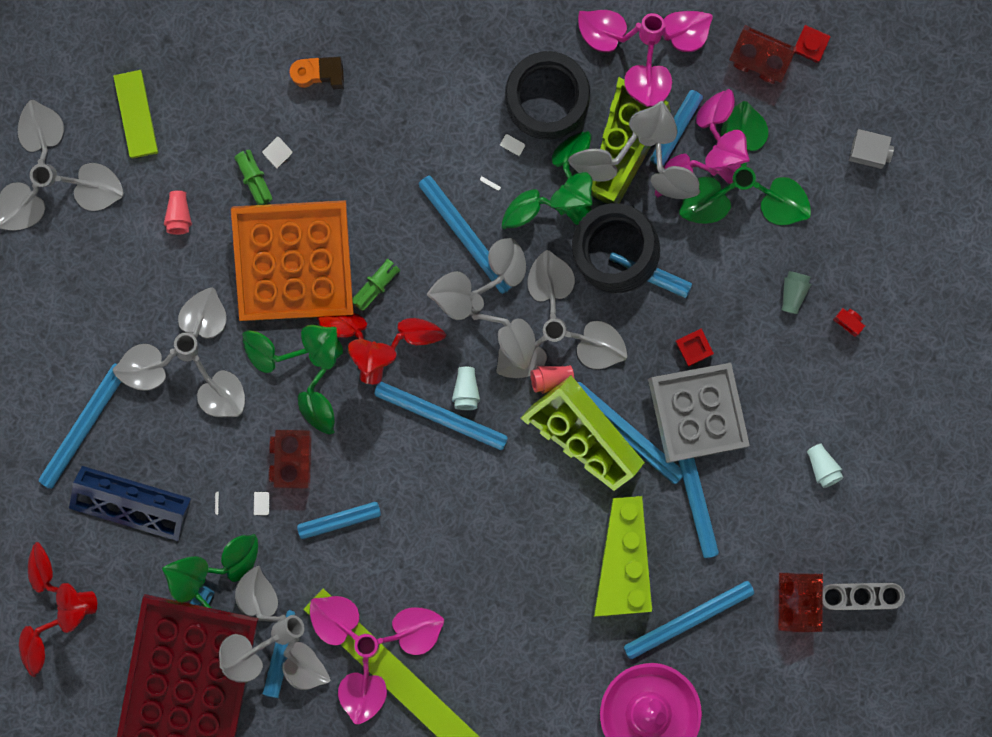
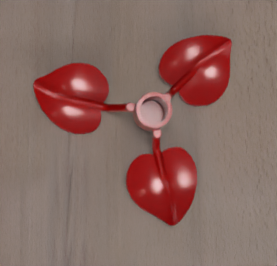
M359 314L317 317L320 326L337 327V337H351L355 335L358 338L349 343L348 352L360 369L359 379L366 384L372 385L379 384L382 381L384 366L395 361V348L401 339H405L407 343L412 345H427L443 340L447 336L441 328L429 321L408 318L398 323L397 329L400 333L396 335L391 346L384 343L370 342L363 339L361 331L367 328V322Z
M35 542L29 556V582L36 592H43L46 589L47 591L57 593L58 615L56 620L42 625L35 630L31 626H25L21 632L19 653L26 670L32 677H36V674L41 671L45 661L44 644L39 637L41 632L56 625H59L63 632H72L85 615L94 614L97 611V598L93 591L77 593L69 583H62L59 588L51 585L50 581L53 577L51 562L39 542Z

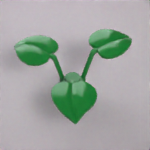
M743 101L733 108L731 115L721 128V137L730 131L741 130L746 136L747 150L749 151L760 149L768 138L766 121L747 101ZM747 162L741 164V167L734 172L733 183L722 190L720 183L716 179L711 177L698 178L700 194L683 199L680 209V216L688 221L702 224L714 223L723 219L731 209V202L724 194L735 187L741 190L755 187L767 194L761 202V210L764 217L771 223L789 225L807 220L811 216L808 197L796 181L786 177H778L773 180L769 190L756 182V175L751 168L747 167Z
M588 130L572 135L564 140L552 155V163L556 167L563 165V170L568 179L565 184L552 195L551 200L540 197V192L536 189L521 193L512 201L504 214L502 221L503 230L506 228H516L530 222L539 212L540 204L550 206L557 210L560 215L566 214L575 225H578L582 218L592 210L590 208L592 206V177L587 172L572 176L568 162L571 155L589 149L591 133Z
M305 326L301 331L304 349L281 356L274 355L275 347L265 335L249 330L243 332V344L248 358L259 371L264 373L274 371L275 362L309 353V359L312 364L317 367L320 366L321 370L308 386L307 392L298 394V406L303 417L314 428L326 434L335 433V417L332 406L321 393L314 392V387L324 373L335 366L336 359L343 354V347L337 339V327Z
M255 534L241 535L231 540L223 550L221 563L224 567L221 569L208 567L206 560L198 556L183 558L162 567L167 579L169 592L173 599L182 603L195 597L203 607L211 608L198 593L199 588L205 583L207 573L221 575L227 573L230 581H240L255 564L258 553L257 536Z

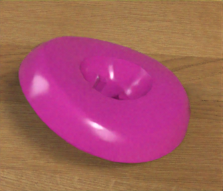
M646 663L626 669L614 678L602 698L600 721L605 737H697L700 730L702 711L695 688L684 675L672 667L663 664Z

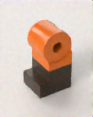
M341 56L300 59L295 61L290 67V76L299 87L306 88L313 83L331 82L333 90L344 89L343 60Z

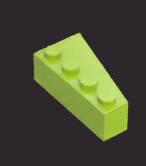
M618 77L616 92L612 100L600 148L608 151L612 159L619 155L633 134L629 127L630 118L635 113L650 108L642 105L628 94L624 85V79ZM665 100L664 104L671 111L669 102ZM636 138L620 163L615 165L617 168L616 176L608 181H593L591 196L606 204H619L651 146L641 144L639 138Z
M572 375L535 402L520 418L525 423H531L541 431L540 434L547 440L552 439L564 448L563 452L569 457H575L585 465L584 468L613 491L634 477L645 463Z
M642 496L612 499L593 617L652 612Z

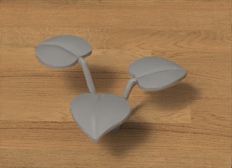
M30 100L26 104L18 123V138L21 145L30 152H35L42 148L38 164L30 171L33 190L31 191L27 184L17 182L7 185L1 191L0 229L21 230L39 222L44 215L46 206L44 201L35 195L38 193L39 187H49L56 181L77 184L74 189L75 200L82 208L89 211L105 209L121 199L124 194L117 176L104 165L98 163L84 164L79 169V179L58 176L56 169L52 165L45 164L48 152L47 146H56L60 143L64 135V123L55 111L35 100Z
M663 101L635 113L630 118L629 127L633 134L616 158L612 159L611 154L606 150L587 149L571 155L568 159L569 164L577 172L589 173L593 181H608L617 174L615 165L620 163L636 138H639V142L645 146L656 144L657 170L659 173L652 175L651 183L660 194L675 199H687L700 194L699 181L693 172L679 166H671L664 169L662 165L661 144L673 142L677 136L675 120Z
M507 238L496 241L489 250V265L492 271L499 275L494 281L471 292L469 278L461 272H451L437 280L428 291L427 296L435 301L444 313L452 319L462 320L472 316L473 320L481 319L503 324L505 327L500 328L498 331L499 345L507 358L515 366L525 370L530 364L535 349V335L530 325L523 319H514L510 323L508 319L480 314L484 307V301L480 294L501 283L502 280L510 287L516 286L525 276L526 261L524 253L514 239Z
M549 250L539 255L533 263L528 275V290L537 301L550 299L551 319L544 324V335L535 342L533 356L525 370L515 366L500 347L496 370L499 375L509 378L529 377L531 370H535L537 366H544L547 360L546 352L539 346L546 340L552 342L560 341L564 336L582 340L577 346V355L580 361L589 368H607L627 358V350L622 337L608 323L602 321L589 322L585 326L583 336L567 331L565 322L556 318L555 298L562 299L571 293L574 288L575 277L570 266Z
M213 287L194 295L180 310L178 323L180 329L185 333H181L175 338V348L170 350V354L164 361H162V355L156 347L150 344H139L129 349L113 368L114 375L125 385L133 389L148 391L164 383L166 374L163 367L167 366L174 356L177 355L182 361L193 360L207 382L199 388L197 393L198 404L206 414L213 417H238L244 410L245 395L239 379L234 374L224 370L217 372L211 379L197 356L199 352L196 340L198 334L205 339L214 338L226 326V312Z
M260 566L249 570L240 579L236 587L235 600L239 610L245 616L251 617L256 615L259 618L258 621L277 623L272 627L271 638L253 649L250 641L242 635L234 634L227 637L222 642L219 650L220 668L224 675L235 682H249L255 679L263 668L261 659L255 653L276 642L282 645L288 644L284 651V656L287 659L283 662L282 669L287 681L293 687L300 690H308L329 683L331 679L313 650L306 644L298 642L299 637L304 633L302 620L295 615L288 617L285 615L279 617L272 616L278 608L277 595L272 585L263 575Z

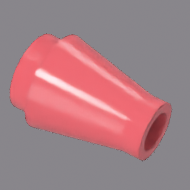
M171 191L169 193V202L164 220L167 233L175 235L186 234L189 232V227L192 226L186 192Z
M571 365L537 366L535 370L530 372L534 392H541L542 394L551 391L570 375L574 378Z

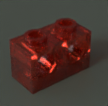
M745 25L729 60L734 62L733 66L741 71L749 72L751 69L760 73L759 78L766 82L775 84V81L781 83L797 47ZM745 44H751L756 48L757 53L753 57H746L743 55L741 47ZM776 55L781 58L783 65L777 69L771 68L767 63V58Z
M275 430V436H270V454H275L274 465L269 466V482H274V488L310 489L312 432L310 430ZM288 438H295L298 441V448L293 453H286L283 450V443ZM288 466H293L297 470V477L292 482H286L282 478V472Z
M779 573L778 630L822 632L823 574Z

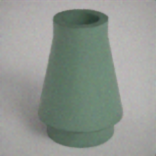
M792 271L788 272V276L784 277L783 305L781 310L798 314L812 285L809 283L811 276Z

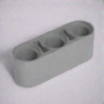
M895 583L830 584L821 588L818 594L820 605L827 610L895 609L902 605L905 598L903 589ZM859 588L864 589L868 594V600L863 605H859L854 600V593ZM887 588H892L897 594L896 601L891 605L883 600V593ZM829 589H834L839 594V601L835 605H829L825 600V594Z

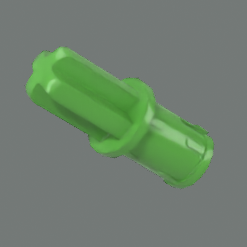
M246 150V154L242 151L234 159L237 161L244 176L243 183L248 184L257 205H266L272 201V196L263 179L265 174L259 170L251 150Z
M389 259L385 260L372 277L368 276L366 278V284L352 298L353 304L358 309L365 310L380 292H385L384 288L400 272L397 266H393L387 273L388 269L394 264Z

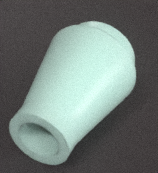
M473 367L458 368L452 397L455 409H477L480 397L475 377V368Z
M822 443L807 450L816 481L821 483L823 488L832 486L843 479L841 474L842 468L824 449Z

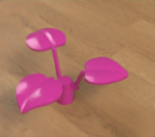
M610 10L579 11L578 25L581 36L586 44L592 49L603 53L613 52L617 48L618 41L624 43L639 32L641 41L648 45L646 66L636 65L631 67L625 75L624 85L626 91L633 99L646 107H652L660 101L664 102L672 87V77L668 69L664 66L652 67L654 45L663 36L664 40H671L672 46L679 51H697L707 40L713 16L712 14L698 11H680L671 13L663 19L658 14L650 13L644 16L642 23H636L635 28L626 34V22L616 12Z
M727 89L712 96L697 113L696 122L700 128L710 126V130L717 140V145L713 146V149L705 159L706 165L696 160L690 161V157L687 154H680L670 159L664 166V169L671 166H679L693 172V167H698L708 171L713 176L719 174L728 184L733 183L734 172L741 167V164L750 160L747 152L746 136L741 130H733L720 137L716 129V124L725 122L733 111L735 99L732 90ZM655 189V196L658 198L662 194Z
M340 596L313 598L310 602L311 622L321 640L330 645H341L346 640L347 635L355 640V651L363 657L364 674L351 673L341 681L338 688L339 701L354 724H361L371 719L378 713L386 700L387 687L384 679L376 675L369 676V658L374 657L378 653L379 645L399 639L400 647L406 653L421 655L428 652L435 645L444 625L443 617L434 611L416 607L407 608L400 611L392 621V626L397 633L396 635L379 639L370 634L358 636L352 629L359 623V612L351 600Z

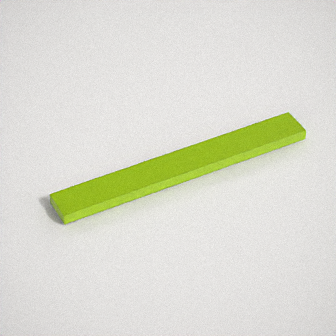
M323 588L314 598L332 596ZM309 602L308 605L303 609V610L306 611L309 615H310V602ZM360 622L352 629L358 636L362 634L372 635ZM347 635L346 640L341 646L363 666V657L355 651V640ZM383 644L379 645L378 653L374 657L369 658V672L372 675L382 677L387 689L437 737H480Z

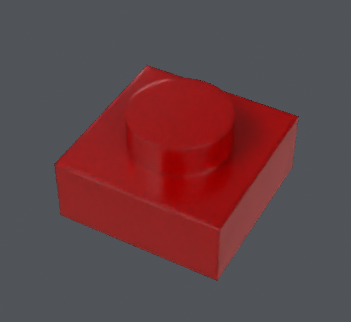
M805 25L793 52L819 63L831 36Z
M842 308L833 319L854 337L865 327L861 323L863 318L852 309L846 311Z
M702 328L675 341L687 367L714 355Z

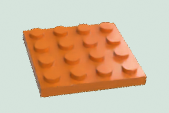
M346 200L231 207L239 321L354 314Z

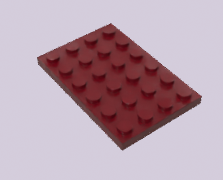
M144 594L117 737H236L246 682H235L224 675L220 668L219 650L222 642L234 634L246 637L253 649L259 618Z

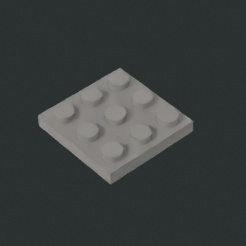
M731 363L648 379L666 463L750 446Z

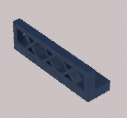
M82 466L73 482L69 509L179 541L183 521L189 509L191 498ZM79 494L89 496L93 503L87 504L78 501ZM105 504H116L121 511H110ZM133 512H143L148 519H137ZM166 519L176 522L175 530L164 527L160 521Z

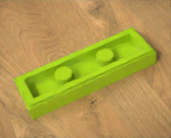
M137 70L113 75L130 158L159 153L142 71Z

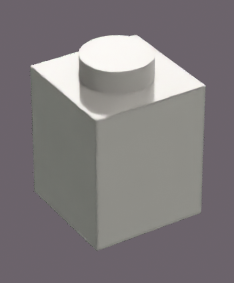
M858 129L854 136L849 161L882 169L885 163H890L894 146L890 145L891 137Z

